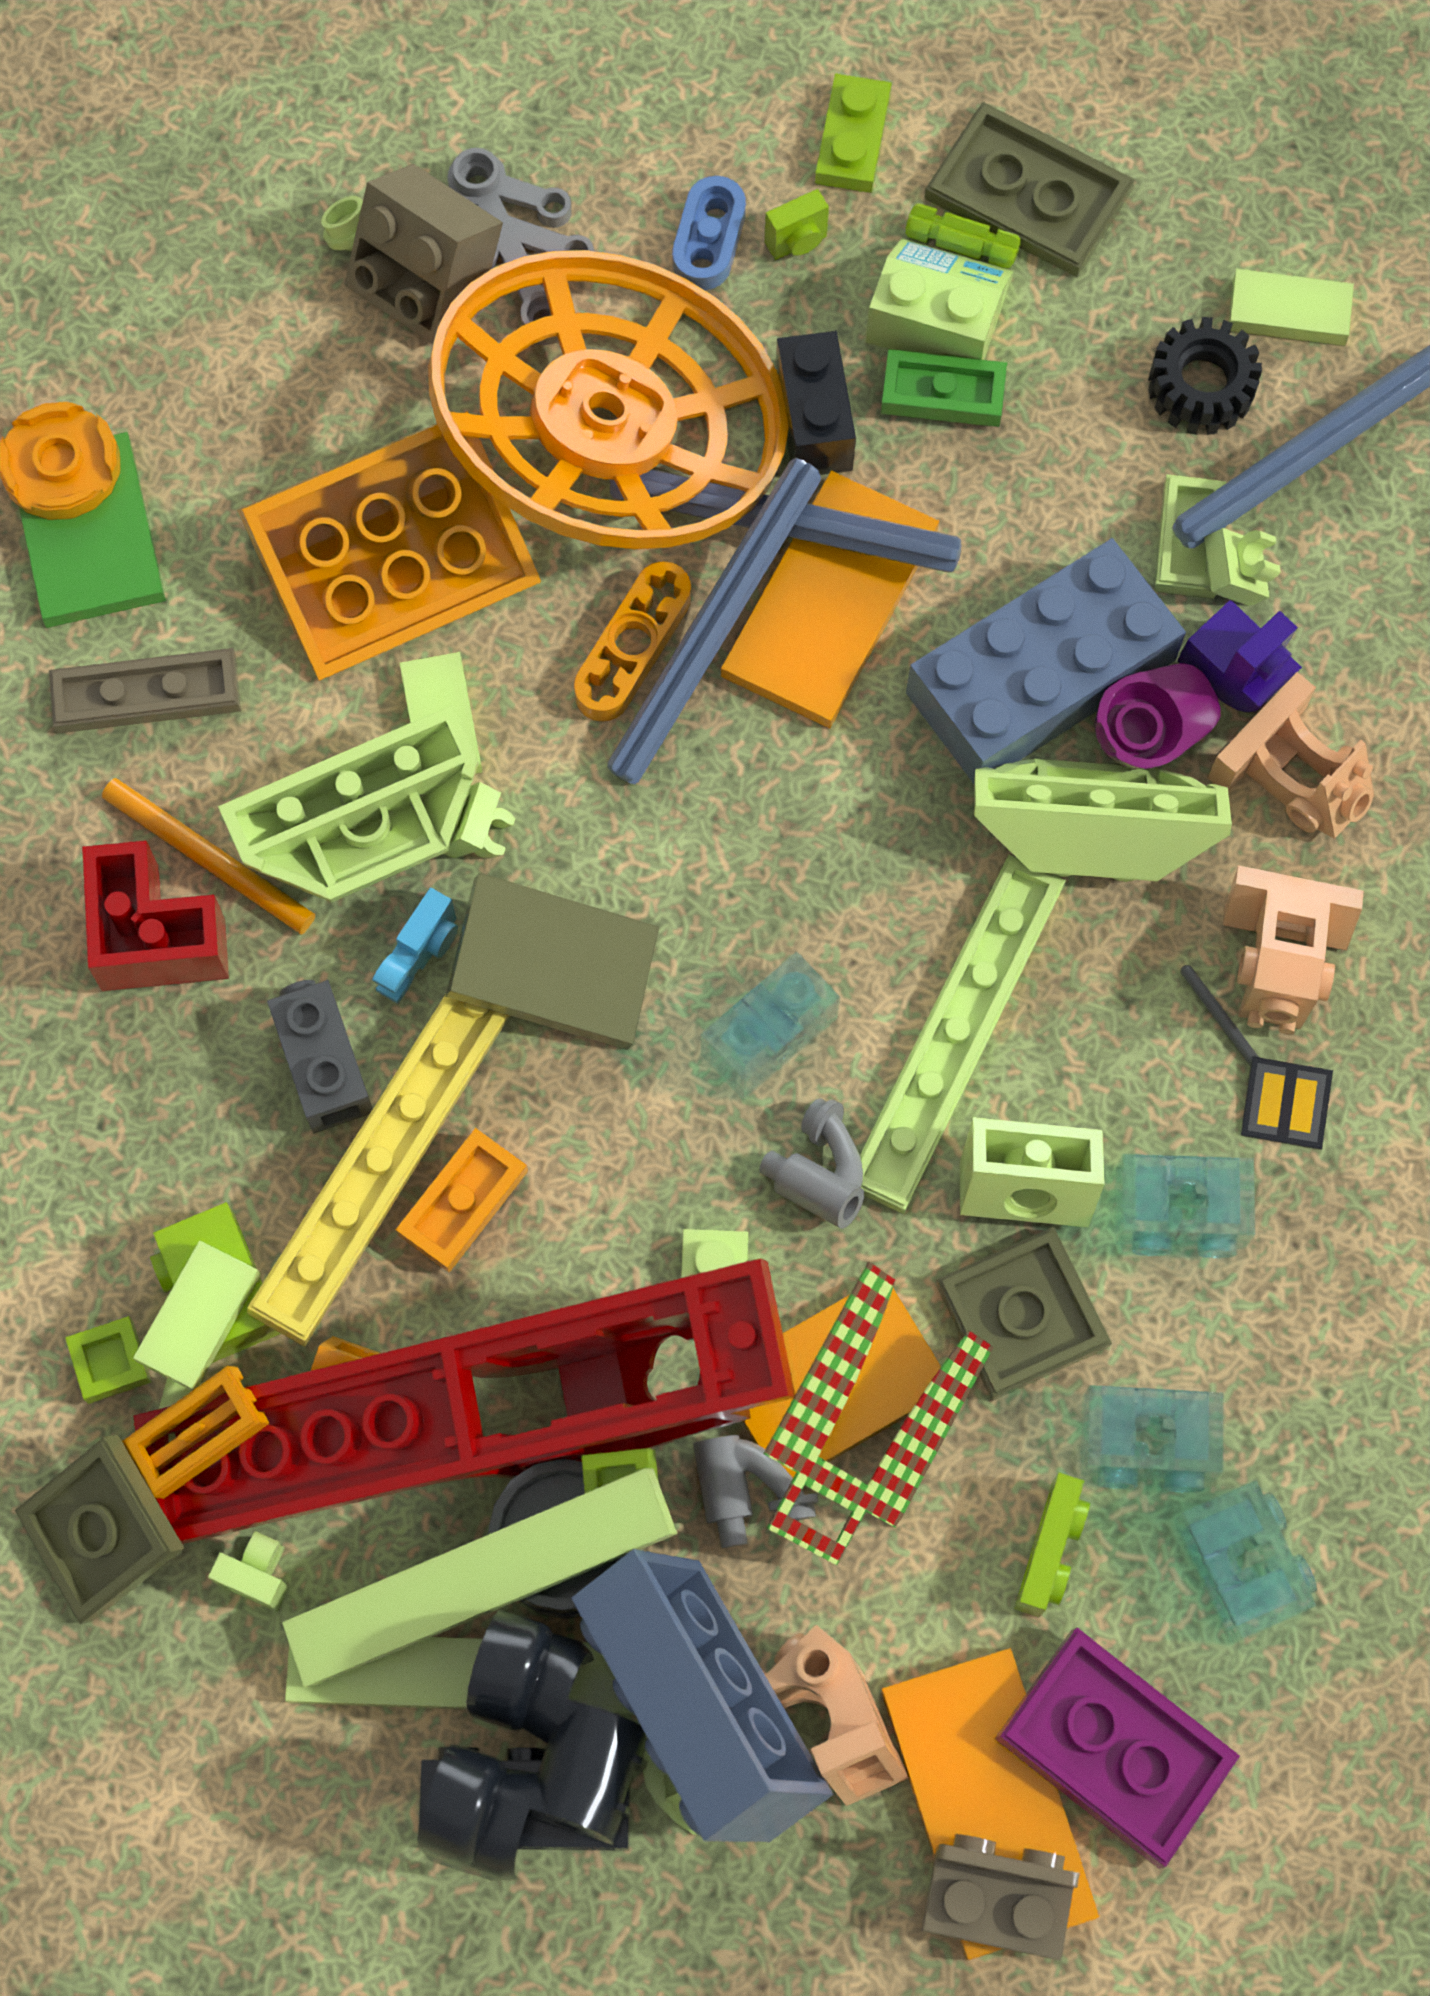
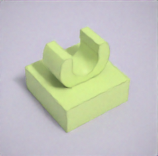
M1221 528L1204 537L1212 593L1245 605H1255L1270 598L1267 582L1275 579L1281 571L1280 565L1264 560L1263 550L1276 544L1275 536L1258 530L1250 531L1243 536Z
M481 782L471 785L448 852L444 853L445 855L457 858L474 852L479 857L485 859L504 855L506 848L494 843L488 835L491 824L496 828L504 829L513 826L515 822L514 816L509 811L496 808L501 792Z
M255 1531L245 1549L242 1561H238L220 1552L208 1578L222 1588L278 1612L289 1587L281 1579L272 1576V1573L285 1547L280 1545L279 1541Z

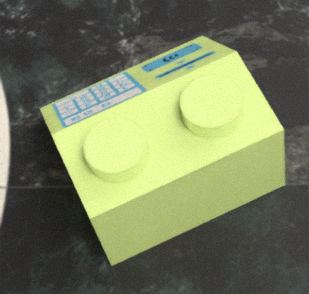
M901 238L886 259L869 307L866 342L893 350L984 360L1014 271Z

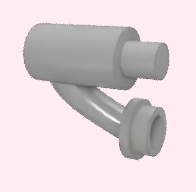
M819 1098L807 1109L802 1120L801 1129L803 1133L809 1135V1140L819 1147L827 1143L829 1144L836 1163L835 1172H831L798 1153L791 1155L787 1159L775 1151H769L764 1156L759 1171L775 1181L774 1189L777 1194L843 1229L855 1219L864 1200V1190L861 1188L863 1182L862 1162L858 1150L842 1122L844 1114L843 1105L835 1100L825 1101Z
M739 1435L717 1437L693 1443L707 1524L717 1523L721 1548L748 1544L743 1518L752 1516L753 1512L745 1471L754 1473L776 1494L779 1500L768 1502L769 1511L774 1512L793 1479L792 1476L779 1462L763 1454L765 1451L763 1447L751 1441L739 1439ZM801 1491L788 1516L797 1521L816 1517L814 1504L819 1502L818 1495H805Z

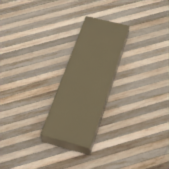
M234 648L49 670L53 727L57 734L241 712L237 661Z

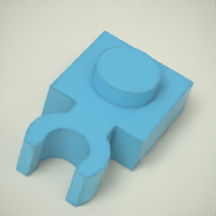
M431 887L429 888L397 936V946L376 971L372 980L378 984L376 987L377 992L398 1004L409 989L418 969L423 970L432 955L441 958L447 952L458 931V925L454 924L456 915L452 899Z

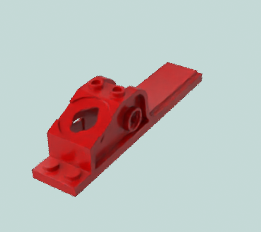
M758 1258L244 1387L252 1391L257 1400L253 1403L256 1410L263 1412L270 1424L164 1499H155L181 1543L186 1544L428 1485L478 1477L515 1478L538 1463L563 1458L582 1462V1455L647 1448L653 1449L681 1438L750 1419V1408L792 1399L795 1396L768 1261ZM672 1336H680L686 1340L694 1339L700 1369L698 1384L656 1395V1399L652 1397L647 1386L648 1376L654 1368V1359L661 1344ZM559 1369L567 1417L551 1420L552 1426L515 1435L497 1433L483 1437L473 1377L505 1378ZM224 1392L146 1448L148 1455H153L169 1443V1434L175 1433V1436L178 1437L179 1434L193 1424L199 1422L230 1400L228 1394ZM169 1407L133 1415L135 1431ZM239 1414L158 1471L160 1476L240 1420Z

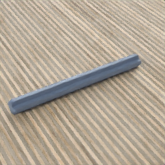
M1430 345L1179 515L1176 523L1172 526L1174 535L1180 539L1184 547L1196 548L1204 542L1205 536L1225 528L1429 388Z
M794 458L788 463L609 759L607 768L619 779L627 783L636 784L640 781L820 483L821 475L811 464L798 458Z
M654 469L639 475L651 498L676 489L690 478ZM610 479L611 496L615 499L624 500L614 479ZM710 482L703 491L691 500L669 511L708 519L731 508L745 492ZM764 494L756 506L733 525L750 528L769 495ZM808 503L787 536L947 573L955 570L961 555V539L957 536Z

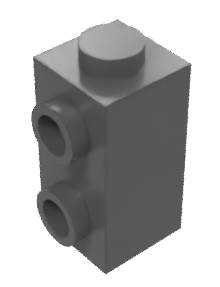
M314 980L298 981L284 987L279 992V997L267 1000L306 1119L313 1134L369 1115L373 1107L329 980L317 984Z

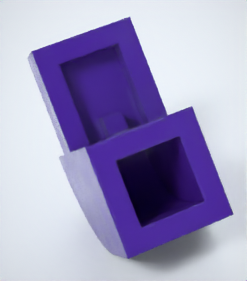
M1229 600L1187 640L1177 662L1192 665L1199 669L1209 680L1221 702L1236 710L1252 713L1260 709L1302 668L1291 657L1292 653L1286 649L1298 627L1279 610L1260 628L1232 600Z

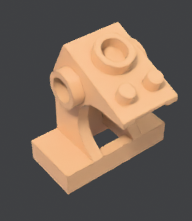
M1296 672L1216 757L1207 779L1213 784L1227 787L1229 792L1247 773L1286 806L1287 815L1299 828L1309 833L1319 830L1335 839L1350 822L1360 820L1370 808L1374 797L1371 778L1373 766L1369 764L1366 743L1362 740L1353 748L1343 746L1336 752L1324 745L1309 732L1302 722L1300 715L1306 710L1316 687ZM1296 755L1324 777L1316 788H1309L1299 784L1283 771Z
M1238 865L1225 904L1222 925L1256 932L1255 948L1244 946L1239 963L1237 984L1247 985L1239 1008L1238 1017L1248 1018L1247 1025L1252 1028H1262L1264 1022L1279 1025L1278 1031L1286 1035L1294 1034L1295 1028L1301 1029L1318 1000L1328 1001L1334 980L1335 964L1325 962L1326 947L1347 951L1362 911L1364 891ZM1275 936L1306 942L1307 946L1275 940Z
M817 1625L806 1635L799 1633L791 1637L777 1652L774 1658L776 1665L767 1674L765 1672L764 1674L784 1709L791 1705L808 1702L819 1704L829 1710L831 1728L828 1740L811 1748L821 1775L846 1806L909 1779L900 1755L891 1742L865 1676L850 1652Z

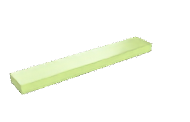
M1008 855L860 1154L863 1169L861 1188L864 1190V1196L902 1214L905 1213L1061 894L1066 880L1051 873L1031 872L1018 858Z
M644 1468L286 1620L282 1624L303 1687H313L624 1557L633 1549L641 1550L677 1534L654 1469Z
M430 1637L313 1687H303L289 1645L285 1701L298 1704L467 1709L466 1700L470 1677L483 1639ZM582 1642L592 1652L595 1660L584 1666L580 1665L568 1699L598 1707L618 1715H635L626 1709L616 1696L612 1684L615 1677L603 1655L594 1650L588 1642Z

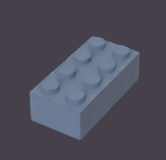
M1111 538L912 663L909 670L906 694L974 784L975 769L984 767L996 769L1006 763L1018 762L1098 710L1105 690H1108L1118 680L1135 673L1165 667L1175 662L1186 631L1116 541Z
M633 1549L572 1597L575 1606L583 1618L580 1627L585 1639L606 1660L615 1677L612 1684L616 1696L626 1709L636 1715L648 1737L645 1745L651 1760L662 1772L670 1777L682 1799L679 1802L682 1817L687 1825L697 1835L701 1836L704 1841L771 1842L834 1795L699 1560Z

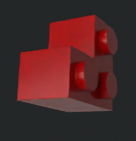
M146 840L82 846L88 969L102 991L229 979L225 917L214 894L161 899L159 865Z

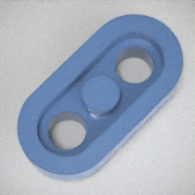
M723 176L706 177L695 183L687 196L673 245V271L703 290H710L721 285L731 271L746 212L745 194L735 181ZM712 209H721L726 214L721 218H714L706 213ZM697 259H707L712 265L699 268L695 267L692 263Z

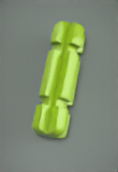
M921 203L914 204L905 228V234L909 238L928 243L929 238L937 240L935 244L937 247L980 260L981 256L984 255L989 257V264L1005 269L1011 268L1014 264L1020 248V237L1018 235L998 229L997 234L989 232L991 226L945 212L944 217L936 215L938 211L936 208Z

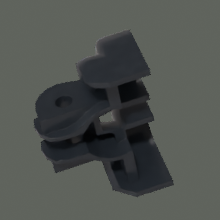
M499 1610L494 1615L485 1632L472 1669L466 1700L467 1711L473 1718L510 1730L524 1729L548 1744L538 1772L507 1769L499 1759L456 1744L450 1745L444 1753L430 1784L418 1827V1848L431 1862L470 1875H477L490 1881L519 1880L514 1870L515 1859L527 1817L612 1845L614 1844L622 1818H629L632 1811L623 1803L634 1770L643 1771L648 1763L643 1758L646 1748L645 1742L648 1737L642 1726L632 1720L598 1707L568 1699L580 1665L584 1666L595 1660L592 1652L581 1641L554 1634L547 1625L504 1610Z

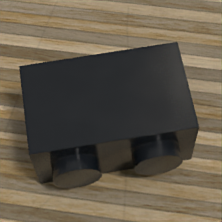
M837 330L777 338L775 368L779 375L789 423L787 444L790 461L794 458L801 459L814 466L820 475L829 474L830 471L836 473L853 471L856 434Z

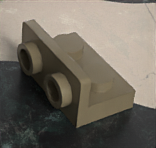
M955 1834L953 1846L945 1844L936 1846L921 1931L1053 1960H1062L1073 1889L1078 1887L1080 1875L1077 1872L1063 1870L1064 1856L1026 1848L1023 1849L1022 1861L994 1855L996 1842L962 1834Z

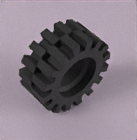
M1202 317L1200 327L1197 329L1192 319L1183 321L1179 332L1172 327L1166 333L1164 342L1160 341L1157 346L1148 378L1150 381L1148 388L1150 399L1157 397L1154 407L1157 413L1161 416L1166 411H1169L1168 424L1177 428L1181 420L1189 422L1186 433L1195 435L1199 425H1206V433L1211 435L1217 434L1221 423L1228 430L1236 425L1238 417L1243 419L1248 413L1251 403H1253L1262 374V362L1256 363L1260 354L1256 344L1246 348L1249 335L1244 330H1241L1235 337L1230 335L1233 323L1223 320L1220 330L1212 328L1213 317ZM1193 361L1211 362L1224 371L1227 384L1223 389L1216 392L1200 391L1184 381L1182 370Z

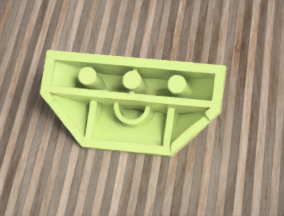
M451 705L218 806L244 866L332 903L448 852L478 767V760Z
M1029 759L1006 763L996 769L990 767L975 769L974 816L1031 872L1051 873L1059 877L1072 875L1107 877L1125 882L1133 880L1159 881L1228 837L1231 832L1232 821L1227 787L1217 784L1206 786L1192 777L1161 768L1133 769L1115 764Z

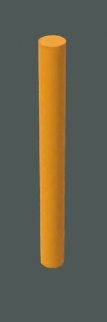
M112 779L104 788L102 798L299 934H304L313 923L316 916L315 913L119 779Z

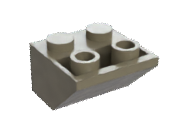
M411 164L367 182L344 285L433 344L437 328L450 304L471 282L491 270L503 222L420 167Z

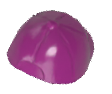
M1173 664L1126 676L1111 685L1108 690H1105L1096 713L1094 723L1095 736L1105 755L1115 763L1133 769H1150L1173 761L1206 736L1217 725L1221 715V708L1218 697L1209 680L1199 669L1188 664Z

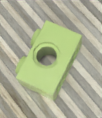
M973 1117L960 1159V1215L1089 1228L1104 1187L1103 1130Z

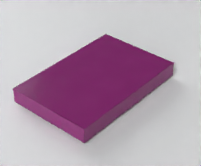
M1077 1627L1069 1632L995 1737V1740L1158 1869L1165 1868L1240 1757L1233 1749Z

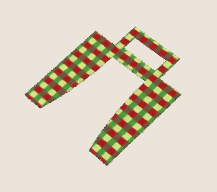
M869 1261L763 1453L796 1472L766 1528L835 1565H838L866 1512L896 1528L994 1348L968 1330L911 1410L868 1485L818 1457L842 1412L866 1360L896 1281ZM804 1485L852 1511L836 1541L788 1516Z

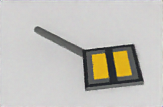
M1184 965L1181 968L1182 976L1250 1066L1241 1136L1322 1150L1333 1070L1260 1058L1190 965Z

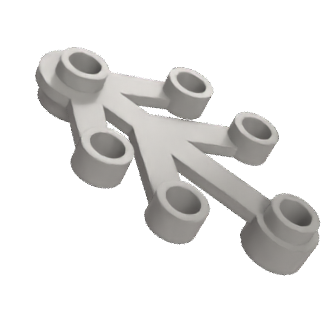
M470 148L461 152L451 164L448 170L449 187L503 222L491 269L495 267L499 256L504 264L527 256L524 248L538 253L572 251L575 249L594 251V246L587 237L582 235L566 236L508 216L502 201L536 210L537 217L543 225L557 228L565 225L570 220L572 214L571 199L566 191L556 187L544 189L506 176L502 162L490 151L482 148ZM474 176H483L487 179L485 182L478 184L468 182ZM551 202H558L564 206L557 213H549L544 209ZM541 284L525 287L517 291L523 303L520 312L522 325L551 316L546 293ZM484 308L480 310L476 315L480 314L484 310ZM557 336L550 337L536 344H554L558 342Z

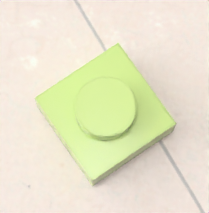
M683 1229L681 1278L747 1261L748 1232Z

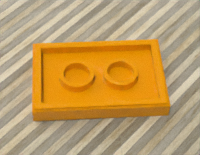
M894 1288L854 1387L818 1456L827 1462L834 1460L906 1418L941 1368V1365ZM850 1295L783 1333L795 1394ZM793 1398L749 1409L751 1418L742 1422L754 1443L764 1449L767 1448ZM781 1464L793 1478L796 1472Z

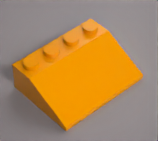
M437 423L237 510L267 577L318 681L541 583V579L510 508L499 502L470 476L450 450ZM463 436L482 462L493 470L480 438Z

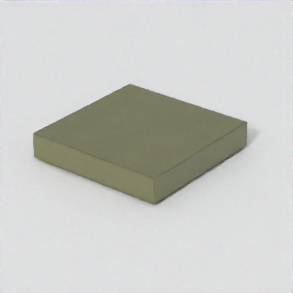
M1054 1227L936 1280L935 1284L961 1338L970 1330L994 1347L979 1374L992 1401L1101 1352L1112 1344Z
M118 1434L103 1437L15 1510L80 1625L98 1618L185 1549Z

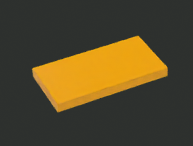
M830 471L813 502V505L935 532L938 531L939 520L834 471ZM793 538L722 665L721 677L830 729L918 566Z
M1011 1648L882 1688V1697L933 1857H935L936 1846L940 1844L953 1846L955 1834L996 1842L994 1855L1022 1861L1024 1848L1064 1856L1063 1870L1080 1873L1078 1887L1074 1888L1072 1893L1067 1928L1100 1918L1058 1789L995 1740L997 1734L1026 1695ZM960 1940L966 1961L1002 1950V1948Z

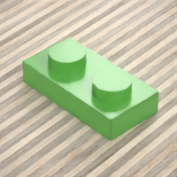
M888 349L881 414L1000 427L1007 362Z

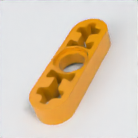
M665 561L656 562L648 565L641 571L578 671L574 681L575 700L579 710L589 719L601 722L610 721L625 712L688 611L691 603V582L685 570L677 564ZM667 582L674 584V596L676 599L668 596L662 599L656 609L655 621L647 614L653 605V589L651 586L661 589ZM639 629L649 636L651 643L644 652L637 655H628L620 651L616 646L617 637L625 630ZM611 661L619 668L612 682L615 697L604 695L599 702L592 700V690L589 685L592 683L593 685L601 686L611 672Z

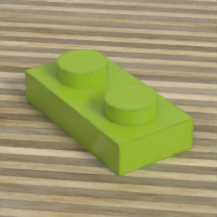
M835 73L815 173V184L872 193L892 82Z
M1059 1472L1052 1481L1013 1609L1040 1617L1046 1611L1048 1602L1060 1605L1071 1571V1566L1060 1563L1067 1538L1079 1541L1090 1508V1502L1079 1499L1084 1480Z

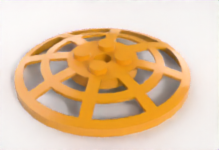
M588 250L550 251L520 257L494 267L471 282L450 304L437 328L428 364L429 397L436 423L450 450L470 476L499 502L527 520L560 535L599 546L626 549L670 548L700 541L725 530L749 513L768 491L785 453L789 423L778 372L761 342L736 314L699 286L657 265L623 255ZM585 281L615 285L646 294L661 301L647 327L609 315L575 313L568 282ZM544 285L551 316L522 325L506 336L500 344L471 320L480 310L502 296L525 287ZM684 313L700 323L715 336L741 365L747 378L715 388L698 363L678 345L668 340L682 314ZM582 334L609 336L630 342L636 346L629 357L612 351L587 350ZM555 336L558 338L563 356L552 361L542 373H539L516 357L532 344ZM457 338L487 362L483 369L479 386V410L481 415L450 412L445 398V372L450 351ZM659 357L678 372L695 394L673 398L664 382L650 370L656 358ZM502 374L533 395L530 416H499L497 390ZM758 399L762 412L765 438L761 463L757 472L721 463L725 456L728 440L725 409ZM597 408L607 409L611 411L617 417V419H601L597 417L591 410ZM705 416L708 442L704 457L671 444L677 428V421ZM463 436L490 439L494 448L508 466L528 484L536 488L537 491L529 498L508 485L482 462ZM539 439L547 451L559 462L548 477H546L520 455L510 440ZM660 463L691 476L676 489L651 498L639 475L650 471ZM581 473L596 478L614 479L625 501L598 499L576 493L570 489ZM710 482L745 492L737 503L728 510L698 523L671 528L660 513L688 502L703 491ZM562 502L573 508L595 514L619 517L634 516L643 530L603 527L570 518L554 511V509Z

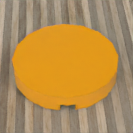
M71 402L43 403L21 413L12 422L13 428L7 433L6 438L4 439L2 436L0 440V478L10 499L28 514L44 519H73L96 509L112 493L120 475V450L108 423L99 415L96 417L93 413L84 411L83 406Z

